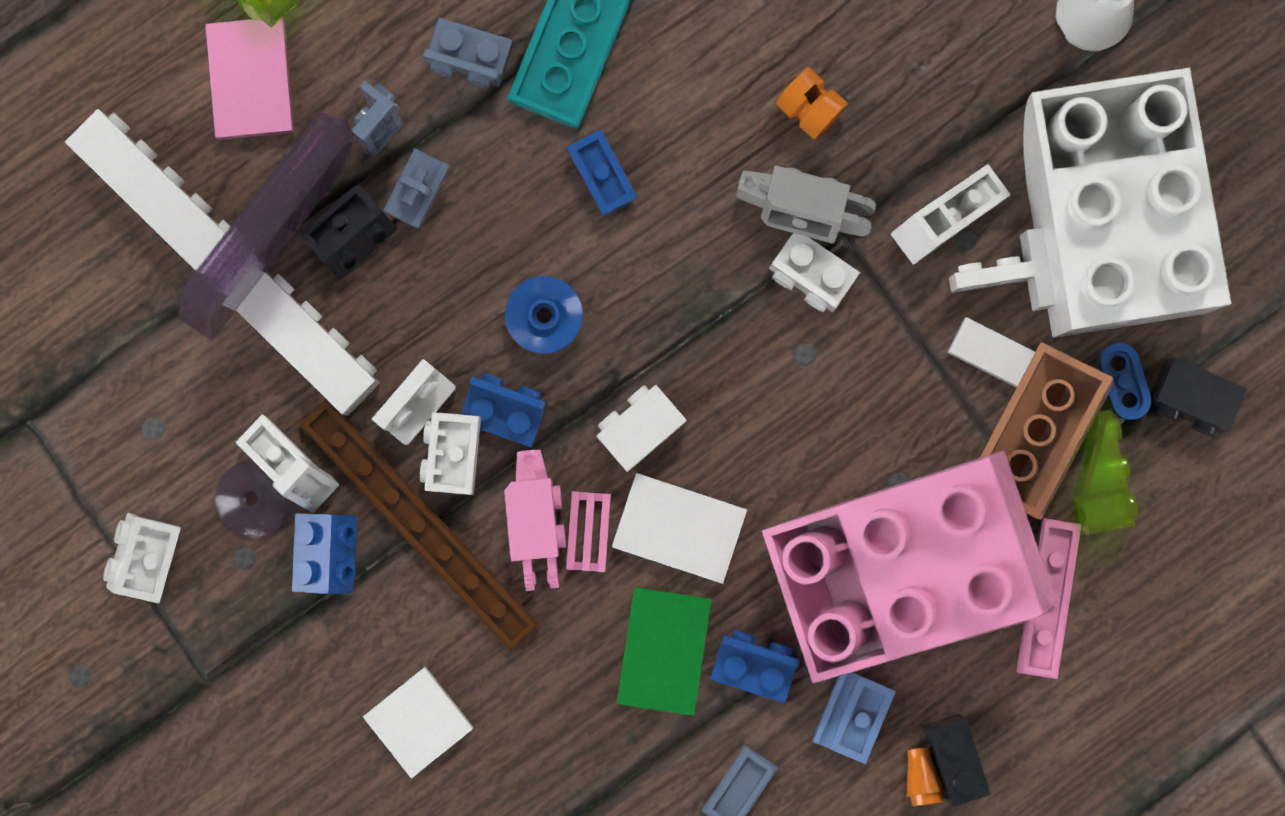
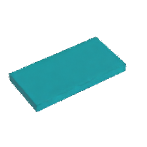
M547 0L507 97V102L579 130L631 0Z

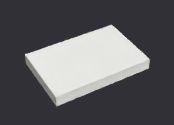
M636 473L612 547L723 584L747 509Z

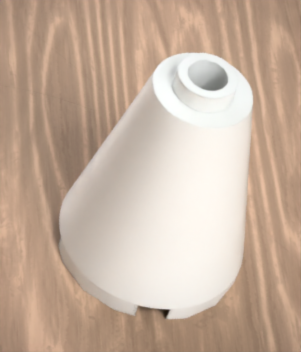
M1058 0L1056 21L1070 44L1082 50L1101 51L1117 44L1128 33L1133 21L1134 0Z

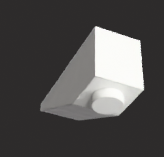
M987 164L912 215L890 234L914 265L1011 194Z

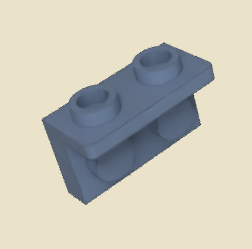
M438 18L429 50L425 49L423 58L426 64L430 65L429 70L438 75L452 77V74L456 73L466 76V81L477 87L488 89L490 84L500 87L513 41Z
M364 80L359 87L370 107L366 106L358 113L353 121L355 127L351 131L361 149L374 159L402 127L403 122L398 113L400 108L394 102L396 98L379 83L372 87Z

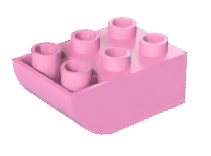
M1004 450L875 491L762 530L812 683L1043 616L1056 601Z

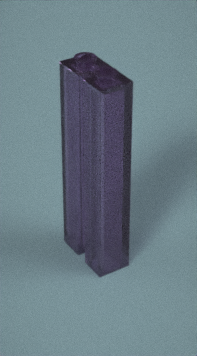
M322 111L318 114L177 294L178 305L181 306L178 309L180 320L211 341L214 340L350 163L354 133L351 132L346 122L336 116L329 117Z

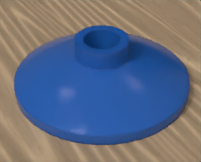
M537 276L525 280L513 290L506 303L505 322L510 335L521 347L534 353L548 354L562 350L575 339L582 325L583 310L578 295L566 282L555 277ZM543 309L549 310L552 313L551 320L548 323L539 322L537 319L539 311Z

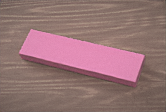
M1045 518L1040 520L1036 545L1056 601L1043 616L1024 621L1016 671L1018 673L1058 679L1081 524Z

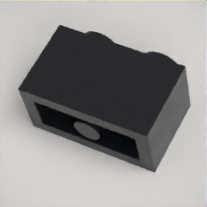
M1174 357L1165 360L1150 395L1151 405L1158 407L1156 410L1157 414L1173 421H1178L1180 417L1193 422L1192 429L1214 437L1215 433L1230 432L1247 388Z
M956 714L922 725L928 746L931 749L932 758L945 789L943 793L946 801L954 807L991 795L967 719L961 714Z

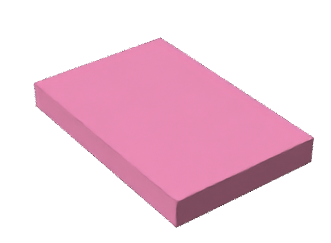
M281 16L205 24L215 138L217 140L294 133L284 18Z

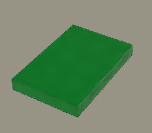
M634 587L617 704L694 716L711 598Z

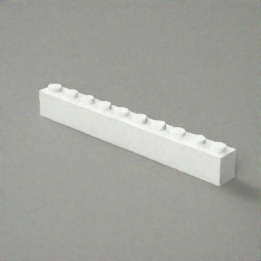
M97 109L65 143L341 414L348 416L380 384L373 376L378 370L362 355L355 359L346 350L350 343L334 327L328 332L318 322L323 316L310 303L305 301L300 305L290 295L295 289L280 274L273 278L263 269L267 261L251 246L245 251L236 242L240 235L225 220L217 224L208 215L212 207L197 193L190 197L181 188L185 181L172 168L167 166L162 170L153 161L158 155L142 139L135 143L126 134L131 128L118 115L113 112L108 117Z

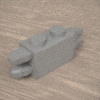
M776 165L772 174L743 170L736 198L763 208L761 219L766 226L833 244L838 231L860 237L868 235L872 223L867 218L865 219L858 215L870 217V215L875 213L876 203L868 197L849 192L850 185L840 183L833 178H821L802 173L795 168H784Z

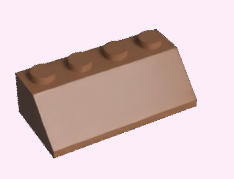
M1042 342L1039 344L980 456L981 458L1002 450L1005 451L1025 513L1039 520L1043 519L1115 383L1113 377Z

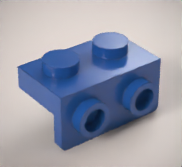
M295 513L292 592L323 594L353 592L355 544L357 539V519L355 515Z

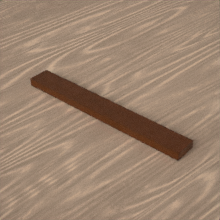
M327 399L298 424L510 651H513L540 625L357 428Z

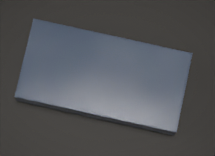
M744 745L701 811L708 816H746L778 767L747 745Z

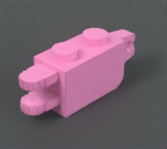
M541 450L517 452L516 481L511 482L504 490L511 561L522 560L526 591L535 590L536 585L533 559L547 558L548 584H550V589L559 588L557 557L560 556L559 548H566L564 524L557 525L555 509H562L560 485L553 486L552 478H548Z

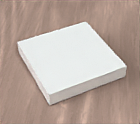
M426 667L363 716L411 778L474 728Z

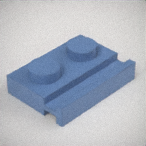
M852 672L839 675L812 741L866 764L896 691Z

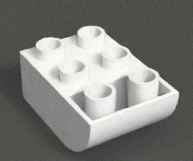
M1190 68L1032 92L1027 101L1024 117V163L1034 229H1043L1055 305L1048 308L1052 337H1063L1202 315L1231 305Z

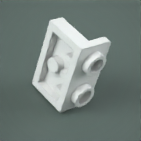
M795 233L789 238L769 268L775 273L772 278L788 290H792L795 286L807 294L804 300L821 312H824L826 308L833 312L860 273L809 237Z
M422 359L372 420L382 429L389 431L403 444L409 445L424 428L426 421L432 418V412H437L456 390V386L427 361Z
M432 412L431 421L427 420L424 427V443L429 444L428 460L423 459L420 467V482L425 483V491L474 495L481 417Z
M127 513L125 521L120 520L116 528L114 542L118 544L115 557L114 559L109 558L104 570L103 579L107 581L106 588L115 594L160 603L181 528Z

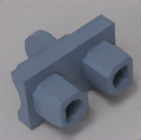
M414 148L383 211L420 229L450 169V165Z

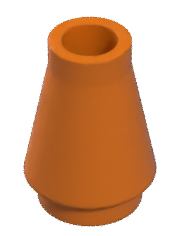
M930 747L907 750L906 797L911 798V805L920 806L943 802L942 792H945V789L932 758Z

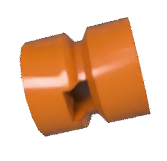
M807 67L776 100L775 105L790 119L798 117L800 119L799 127L815 141L834 123L849 103L834 89L826 91L824 89L825 81L810 67Z

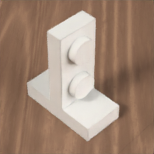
M1043 229L1026 230L1020 235L1024 262H1020V257L1015 256L996 260V267L982 269L981 262L958 266L959 273H954L949 277L951 293L1027 281L1032 311L1048 309L1054 306L1055 299Z
M263 414L235 442L275 482L272 486L282 496L312 513L340 485L331 475L318 468Z

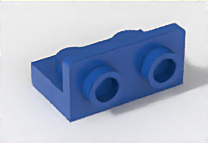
M486 373L482 374L481 379L471 377L469 383L471 386L460 415L481 417L480 430L532 448L547 407V403L540 400L542 393L523 386H519L518 392L503 387L505 380Z
M734 630L732 636L723 634L709 679L785 703L795 669L799 666L800 662L798 657L792 656L794 648L776 642H771L770 648L754 644L756 636Z

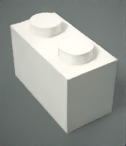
M645 385L627 400L632 406L621 415L616 411L612 412L598 425L602 431L597 435V438L627 473L687 421L657 385L650 390Z

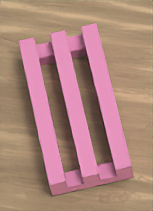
M572 491L566 569L605 572L611 494ZM579 500H587L582 562H575ZM595 501H602L598 563H590Z

